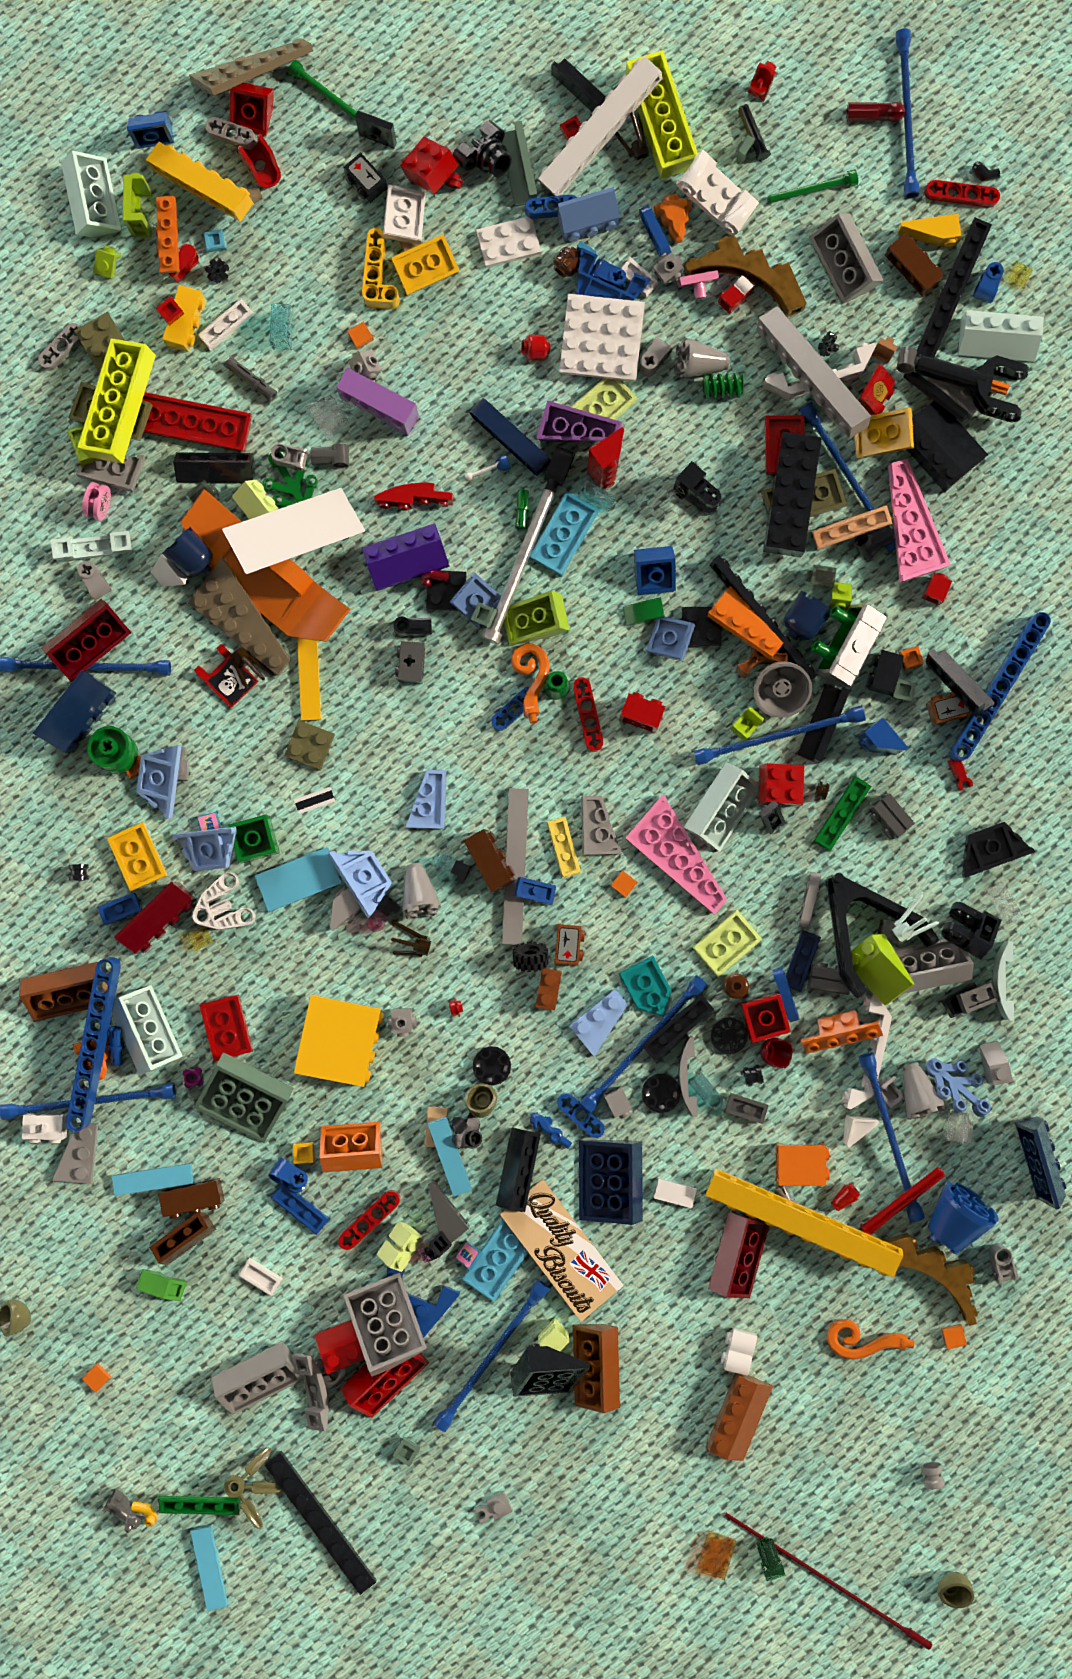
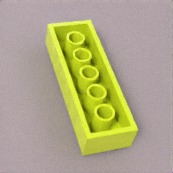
M661 50L645 55L661 71L663 79L637 107L660 179L687 171L698 152L664 51ZM642 57L626 62L625 75L630 73L633 64L638 59L641 60Z
M111 338L77 447L88 457L123 464L156 356L146 344Z

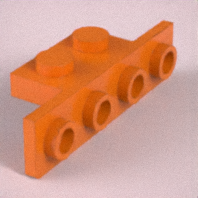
M175 196L156 197L157 225L155 226V231L158 237L156 250L159 256L160 274L178 273L180 269Z
M856 1010L817 1019L820 1035L801 1039V1044L806 1053H815L828 1048H836L841 1045L883 1036L878 1021L859 1025Z

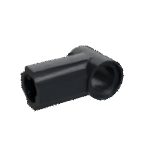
M887 525L870 535H859L854 540V546L862 559L869 560L877 554L879 549L896 541V538L890 526Z
M401 616L396 618L393 624L395 634L402 638L432 635L431 618H406ZM400 623H405L408 628L405 631H400L397 626Z

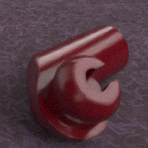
M431 570L422 574L420 578L421 586L430 587L433 580L447 582L449 573Z

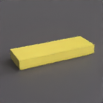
M566 817L548 821L547 825L562 878L581 873Z

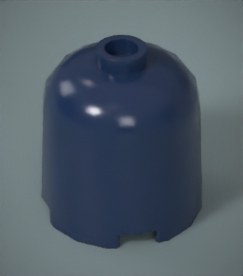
M191 527L186 529L162 553L188 577H195L200 573L204 575L211 569L209 564L213 559V553Z
M801 591L783 619V624L789 631L787 635L796 641L798 638L802 640L812 639L828 620L831 610H827L829 608L827 605L814 596L812 599L806 597L807 593L805 591Z

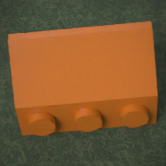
M380 1122L321 1126L319 1159L323 1173L382 1168Z

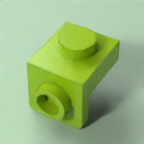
M110 246L96 249L93 273L110 279L114 278L116 260L121 257V253L116 252L115 248Z
M832 582L829 610L839 606V608L847 612L852 602V584Z
M749 707L730 730L741 740L746 741L764 718L753 708Z

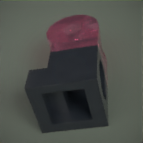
M384 896L368 919V928L373 932L382 931L392 911L398 913L402 906L389 897Z
M440 1231L432 1238L421 1243L416 1252L422 1256V1260L426 1263L442 1256L452 1244L445 1234Z

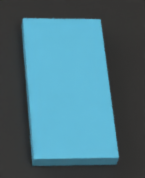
M566 491L535 544L529 559L562 577L600 509Z
M328 847L255 875L268 912L342 884L337 869L328 856L330 853Z
M504 1219L501 1220L480 1252L483 1254L473 1269H468L461 1279L492 1302L499 1296L528 1253Z

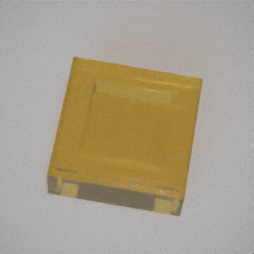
M1016 261L1006 280L1023 288L1033 269Z
M201 926L187 933L195 951L214 943L206 926Z

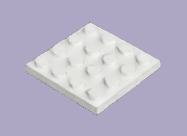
M568 294L559 373L636 382L645 302Z

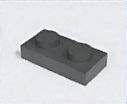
M988 982L956 995L963 1014L999 1001L993 982Z
M730 1092L725 1112L763 1124L769 1105Z

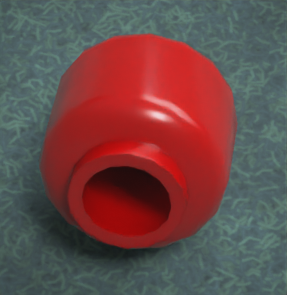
M530 334L522 340L521 353L525 355L527 360L543 361L547 354H550V342H547L544 335Z

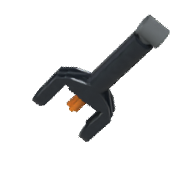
M907 346L900 349L896 367L899 372L911 373L913 371V373L970 389L973 403L983 415L1011 423L1018 422L1021 419L1022 410L1018 405L989 397L988 395L990 391L1006 395L1010 386L1009 384L993 380V374L1014 381L1022 380L1028 376V365L996 355L987 360L982 366L971 369L921 353L917 356V350L913 347Z

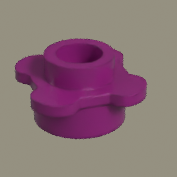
M196 1067L193 1070L185 1069L182 1075L184 1076V1086L186 1088L203 1085L204 1080L201 1078L202 1069Z

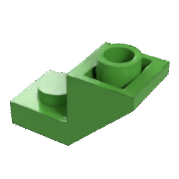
M142 1269L136 1289L162 1299L181 1301L187 1282L183 1279L166 1277L158 1271Z

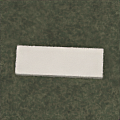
M240 299L197 336L212 351L254 316V313Z

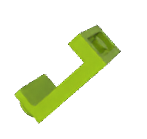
M138 173L123 175V221L132 237H152V229L143 213H141V197L152 196V191L144 176Z

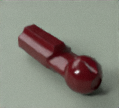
M848 102L846 120L898 122L904 117L905 108L899 102Z

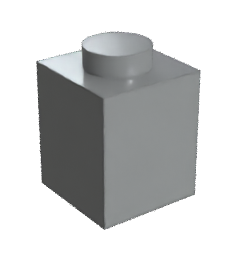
M621 1086L604 1094L615 1118L619 1116L622 1119L630 1115L629 1111L633 1109Z

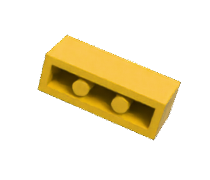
M179 285L174 301L183 310L184 315L170 326L167 323L162 340L168 347L189 352L190 346L192 347L195 342L194 332L200 326L199 316L201 310L205 309L206 299L201 291Z

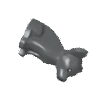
M117 1488L113 1491L102 1510L104 1513L110 1511L117 1519L124 1521V1531L127 1533L139 1527L141 1520L147 1517L143 1513L132 1512L128 1498Z

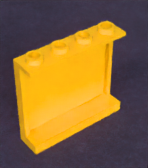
M311 994L294 1073L364 1087L365 1082L369 1083L371 1071L368 1070L369 1063L374 1061L375 1051H372L373 1043L377 1044L379 1032H376V1029L383 1019V1013L380 1012L381 1008Z

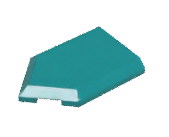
M653 955L618 973L637 1009L664 1017L671 988Z

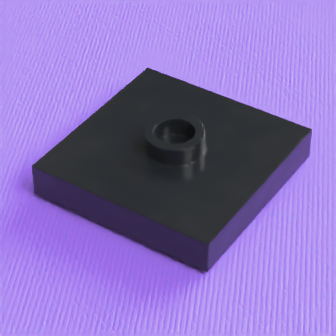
M357 111L355 119L359 136L395 149L397 141L394 124L362 111Z

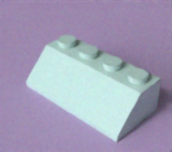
M72 150L61 161L76 235L97 237L120 232L121 226L107 159Z
M966 310L960 321L958 356L991 359L998 355L1014 361L1034 363L1043 335L1044 317Z
M726 762L684 828L720 852L758 794L759 784L742 769Z
M152 985L114 1000L112 1015L117 1026L122 1028L121 1035L139 1076L182 1057Z

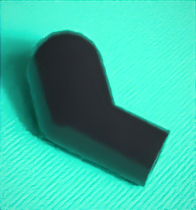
M980 161L975 162L972 166L974 175L981 181L1000 178L999 168L989 170Z

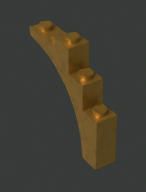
M735 235L721 238L717 242L715 252L711 250L705 253L703 257L698 259L692 258L684 266L683 272L685 276L717 270L718 273L732 274L739 277L744 275L749 281L759 285L769 293L787 318L804 311L807 304L789 262L785 264L778 263L770 268L762 249L757 251L750 250L744 256Z
M908 1233L883 1239V1241L903 1250V1258L899 1266L918 1270L940 1282L956 1301L964 1321L969 1326L977 1324L975 1317H978L976 1307L971 1303L972 1292L969 1285H967L974 1283L972 1276L975 1273L971 1264L964 1259L944 1264L946 1263L945 1254L936 1246L916 1251L918 1249L917 1242Z

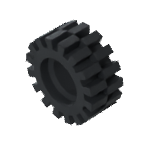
M529 941L527 944L524 942L520 943V945L517 944L513 948V966L517 970L521 969L522 972L534 970V972H538V969L543 970V967H547L548 948L543 943L537 944V942L530 943Z

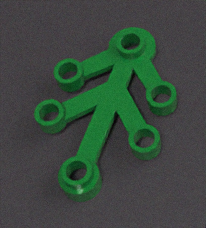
M281 452L277 453L279 459L284 457ZM270 453L268 457L270 464L278 468L287 485L274 482L272 478H265L263 480L264 488L268 491L275 490L291 494L296 499V501L287 500L282 495L276 494L272 499L275 501L277 498H281L282 501L275 503L277 507H287L312 498L314 489L318 485L316 476L308 475L306 477V484L308 486L303 498L300 489L305 472L297 471L293 480L286 467L278 466L274 463ZM315 479V483L309 484V480ZM271 481L272 485L270 487H266V483Z

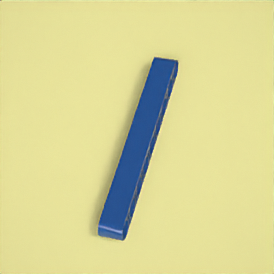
M1039 612L1035 614L1024 626L985 691L995 702L993 708L979 715L983 719V724L977 722L974 714L970 715L949 750L950 759L962 762L971 756L1048 629L1051 618L1047 613ZM1036 619L1042 622V627L1037 625ZM1026 635L1032 638V643L1027 641ZM1016 651L1022 653V659L1017 657ZM1007 667H1009V668L1012 669V671H1013V674H1012V675H1009V674L1007 673V671H1006V668H1007ZM997 683L1002 685V692L997 689ZM967 732L973 734V741L967 738ZM957 748L963 750V757L957 755Z
M115 957L102 959L96 965L66 1121L67 1128L72 1132H79L88 1127L92 1119L121 969L120 961ZM107 962L111 965V971L106 969ZM103 982L107 984V991L102 987ZM99 1001L104 1005L103 1010L98 1006ZM95 1021L99 1022L100 1029L95 1027ZM92 1040L96 1043V1049L91 1045ZM88 1059L93 1064L92 1068L88 1066ZM84 1079H86V1080L88 1081V1083H89V1086H88V1087L85 1086V1084H84ZM80 1098L85 1101V1106L80 1103ZM76 1118L81 1120V1125L77 1123Z

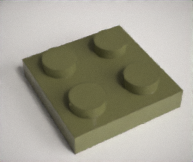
M298 720L284 756L322 770L335 734Z

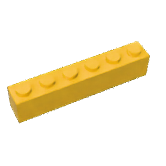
M158 141L146 158L147 163L154 172L240 222L254 204L249 196L250 193L245 188H238L230 179L221 178L212 169L210 171L207 170L199 161L193 162L189 156L183 152L181 154L178 153L169 144L164 145Z

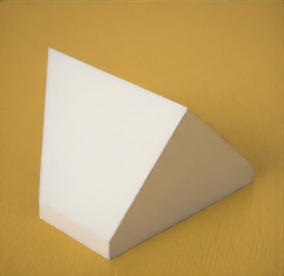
M163 554L160 555L151 570V573L162 587L186 584L188 576L184 575Z
M846 1114L843 1143L850 1148L880 1122L873 1117Z

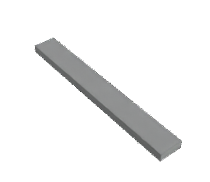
M509 788L507 866L510 865L514 870L515 876L513 877L515 882L505 887L502 944L520 945L522 943L524 898L515 897L514 893L518 877L525 878L529 789Z

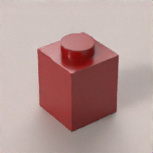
M934 573L929 578L921 598L938 606L941 605L946 598L952 580L948 579V576L945 574Z

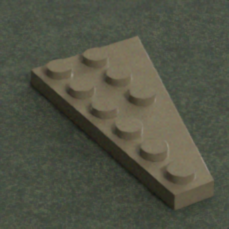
M299 38L283 46L247 57L241 56L234 61L189 74V77L193 84L215 96L313 52L312 44Z
M221 557L188 604L274 673L280 675L291 659L280 642L275 638L271 628L262 618L261 613L246 590L243 589L225 558Z

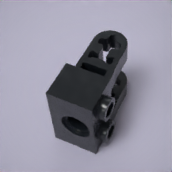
M691 461L676 478L673 487L674 493L680 499L687 500L703 514L712 515L715 513L721 500V493L705 479L707 473Z
M955 902L949 911L950 917L970 930L955 922H947L944 924L941 935L947 941L981 960L993 947L1002 920L985 910L981 913L965 903Z

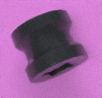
M89 864L68 865V869L71 871L69 881L89 880L87 875Z
M759 1064L754 1065L752 1068H743L748 1087L754 1083H764Z

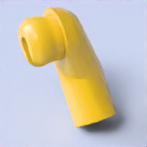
M133 1501L132 1512L145 1514L147 1517L144 1520V1524L147 1527H152L157 1521V1514L152 1505Z

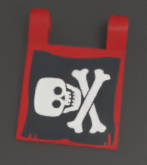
M220 644L217 647V651L225 660L211 674H208L201 666H197L194 671L232 708L259 681L245 667L242 668L240 666L249 686L246 689L236 669L231 665L233 662L230 657L232 653L224 645Z

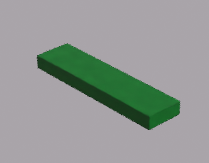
M854 776L813 842L830 852L872 786Z

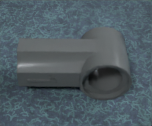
M333 444L332 447H311V464L348 467L349 446L346 444Z

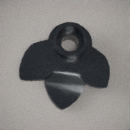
M469 1113L466 1119L460 1117L453 1118L452 1129L455 1135L452 1137V1142L456 1147L474 1149L481 1144L480 1121L477 1117Z

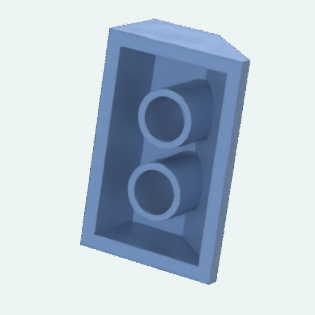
M614 187L558 203L557 221L564 242H574L585 235L594 236L599 231H610L619 225V212Z

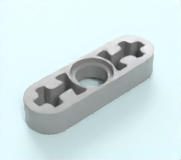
M217 117L208 119L205 124L207 132L214 139L237 147L242 146L246 150H251L257 145V137L249 128ZM230 130H236L234 136L227 137V133Z
M76 323L69 324L39 355L38 361L45 370H54L81 342L78 336L71 333L72 330L78 329L80 325ZM66 336L68 339L71 340V343H69L67 339H65ZM59 343H66L67 347L64 351H57ZM52 350L58 355V357L53 355ZM45 358H51L52 362L50 364L46 363Z
M810 872L798 919V927L808 929L810 926L821 880L820 873Z

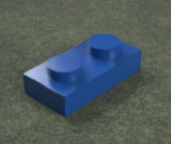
M518 877L514 896L553 905L556 885Z
M131 893L97 907L104 925H109L142 910L136 893Z

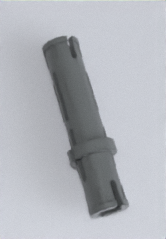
M233 357L226 361L225 367L249 384L253 391L259 392L270 402L275 399L277 391L267 385L263 378L254 375Z

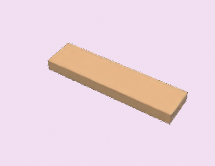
M886 505L811 531L817 550L858 537L861 534L881 529L887 525L890 526L893 523Z

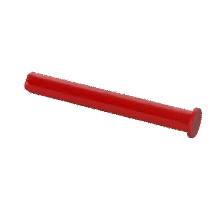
M939 1167L935 1168L866 1223H861L860 1227L864 1233L871 1235L945 1177L942 1169Z

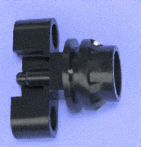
M489 120L479 128L483 138L480 141L472 139L471 143L474 145L472 148L462 142L454 150L453 156L457 164L466 171L476 165L488 175L501 177L509 170L512 158L508 154L506 146L502 144L505 136L504 130Z

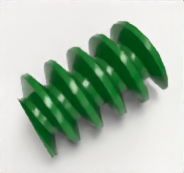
M721 373L717 375L716 379L714 374H710L708 379L706 374H703V393L707 399H709L711 393H713L715 399H717L718 393H721L722 399L725 398L726 393L729 394L730 398L733 397L734 393H736L737 398H740L743 392V373L740 374L739 378L737 373H733L732 378L729 373H726L724 379Z

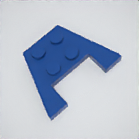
M584 248L581 249L576 295L634 301L650 282V279L634 273L625 292L593 277L590 273L598 255Z
M387 1266V1277L400 1272ZM405 1269L402 1272H400L401 1278L403 1277ZM444 1285L436 1304L407 1293L423 1338L458 1298L460 1291Z

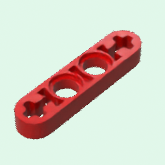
M931 180L924 190L926 198L932 201L986 208L994 207L1000 199V192L994 187L942 180ZM932 187H935V190L937 191L935 194L932 193ZM955 189L957 196L951 197L948 194V190ZM973 191L976 194V198L969 199L967 192ZM989 194H992V198H994L992 201L987 197Z
M580 677L574 681L573 690L587 749L597 752L603 746L597 710L589 680ZM579 682L587 684L584 691L585 695L589 693L590 696L578 698V695L582 696L581 689L576 688V686H579ZM584 700H588L592 704L591 709L588 711L583 710L580 706ZM587 719H593L596 722L594 729H587L585 727ZM598 731L599 734H595L596 741H600L597 748L589 745V742H592L591 735L587 736L586 733Z
M395 1190L385 1192L340 1235L338 1240L340 1247L344 1250H350L356 1246L400 1203L399 1193ZM387 1195H394L396 1197L394 1200L396 1203H389L386 1206V1208L389 1210L386 1211L385 1207L379 1202L382 1201V1203L384 1204L388 1200ZM373 1208H380L382 1210L380 1218L372 1216L371 1211ZM358 1222H366L368 1229L365 1232L359 1231L357 1229ZM354 1231L356 1235L351 1240L352 1244H344L345 1238L343 1236L349 1237Z

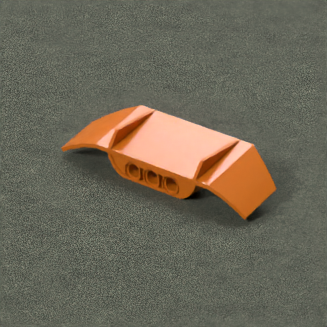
M203 489L181 520V524L184 530L191 527L211 549L213 559L209 564L211 567L209 571L211 572L221 557H224L243 589L246 590L264 617L289 637L326 642L351 609L323 589L291 559L246 574L222 530L242 521L208 491Z

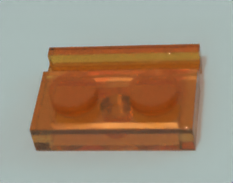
M708 1530L696 1568L697 1572L715 1578L719 1577L725 1581L736 1539Z

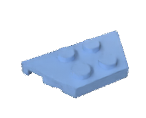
M182 745L141 755L137 793L142 798L147 799L151 806L161 810L167 819L173 818Z
M236 827L176 833L172 835L174 841L178 840L183 847L181 852L189 860V864L194 871L222 869L230 866Z
M372 851L330 852L328 854L330 860L366 917L369 918L391 886V880Z

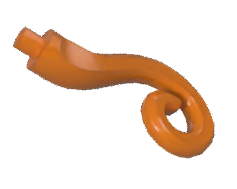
M526 643L515 649L512 654L511 664L517 673L528 675L535 670L536 661L530 658L528 664L522 666L520 665V658L525 654H533L539 661L538 675L528 689L523 702L524 717L529 718L530 724H535L538 722L537 716L540 714L538 696L548 677L550 664L547 654L540 646Z
M848 1319L833 1322L826 1335L830 1349L838 1356L846 1359L865 1358L886 1348L905 1351L906 1347L913 1349L915 1343L913 1340H909L905 1334L888 1333L860 1348L851 1349L843 1347L837 1340L838 1332L841 1329L848 1328L852 1332L850 1337H845L843 1340L846 1345H855L861 1336L858 1325Z

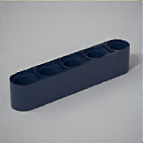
M482 398L469 412L476 422L534 475L538 476L550 463L549 457L486 399Z

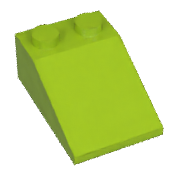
M552 590L510 605L504 619L510 646L553 637L570 631L562 594Z
M885 934L870 935L851 951L853 970L866 987L885 1006L914 985L913 980Z

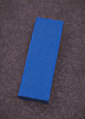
M282 1185L271 1197V1199L316 1235L330 1219L299 1193H294Z

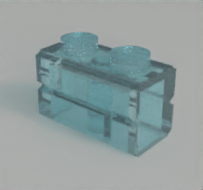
M271 304L269 342L273 350H292V321L294 312L289 304Z

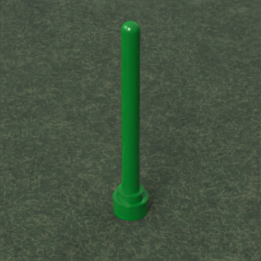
M294 60L288 68L289 75L295 79L301 78L356 120L355 115L357 111L307 74L300 62Z
M856 169L850 170L843 177L771 194L767 197V201L773 203L844 184L845 186L849 185V187L858 185V174Z

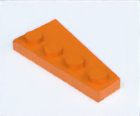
M731 586L708 612L707 617L770 660L783 644L778 636Z

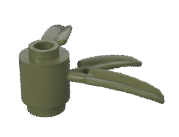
M269 1447L262 1450L245 1467L246 1472L241 1477L232 1475L224 1483L225 1493L231 1498H240L242 1501L241 1509L257 1529H261L263 1523L250 1499H244L242 1495L244 1489H252V1493L255 1494L279 1493L282 1489L276 1483L255 1481L252 1485H245L243 1480L248 1475L253 1476L271 1454V1448ZM233 1483L238 1484L236 1491H232L230 1488Z

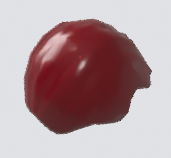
M770 1038L761 1045L760 1055L762 1061L774 1068H786L791 1063L793 1048L788 1041L780 1038Z

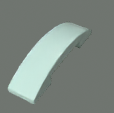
M130 531L113 532L110 535L71 539L69 537L51 540L54 560L89 559L132 551Z
M1004 941L995 959L992 981L999 997V1001L996 1004L1005 1020L1014 1021V1001L1006 1000V961H1013V942Z

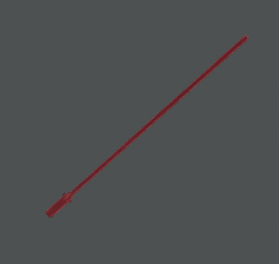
M726 1512L725 1517L902 1630L907 1638H911L928 1650L931 1649L932 1642L912 1630L911 1627L907 1628L900 1625Z

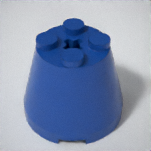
M948 1181L941 1191L928 1228L932 1233L930 1237L934 1242L944 1244L949 1251L957 1255L992 1229L999 1218L993 1208L988 1209L981 1200L982 1197L973 1190L958 1182L953 1185Z

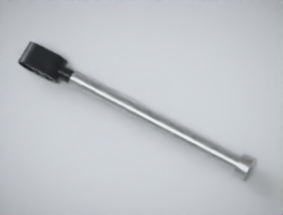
M559 446L554 451L544 477L547 484L496 610L498 611L490 628H484L481 638L485 641L498 645L501 640L502 634L499 633L557 487L563 486L575 456V453Z

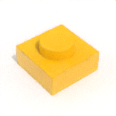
M313 1142L293 1143L294 1164L314 1162Z

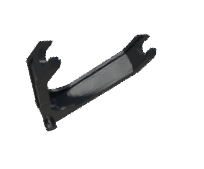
M836 873L825 881V885L828 890L838 970L841 979L856 998L864 996L868 990L853 970L846 918L848 905L852 901H861L897 920L902 917L907 908L844 877L842 873ZM912 911L903 923L907 922L912 926L924 917ZM925 921L915 928L914 931L928 925V922ZM932 928L917 934L926 947L934 945L939 941Z

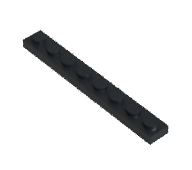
M976 217L972 220L916 349L917 356L921 353L935 358L992 224Z
M720 555L714 558L709 566L726 587L729 588L731 586L783 642L778 651L779 653H788L787 662L797 664L803 668L812 681L816 677L814 668L804 661L802 653L795 649L790 643L789 637L779 630L777 622L767 615L765 607L754 599L752 591L748 588L746 589L742 584L740 576L736 573L734 574L730 569L728 561L724 558L722 559Z
M280 1451L267 1461L265 1467L357 1592L361 1595L374 1585L377 1579L284 1453Z

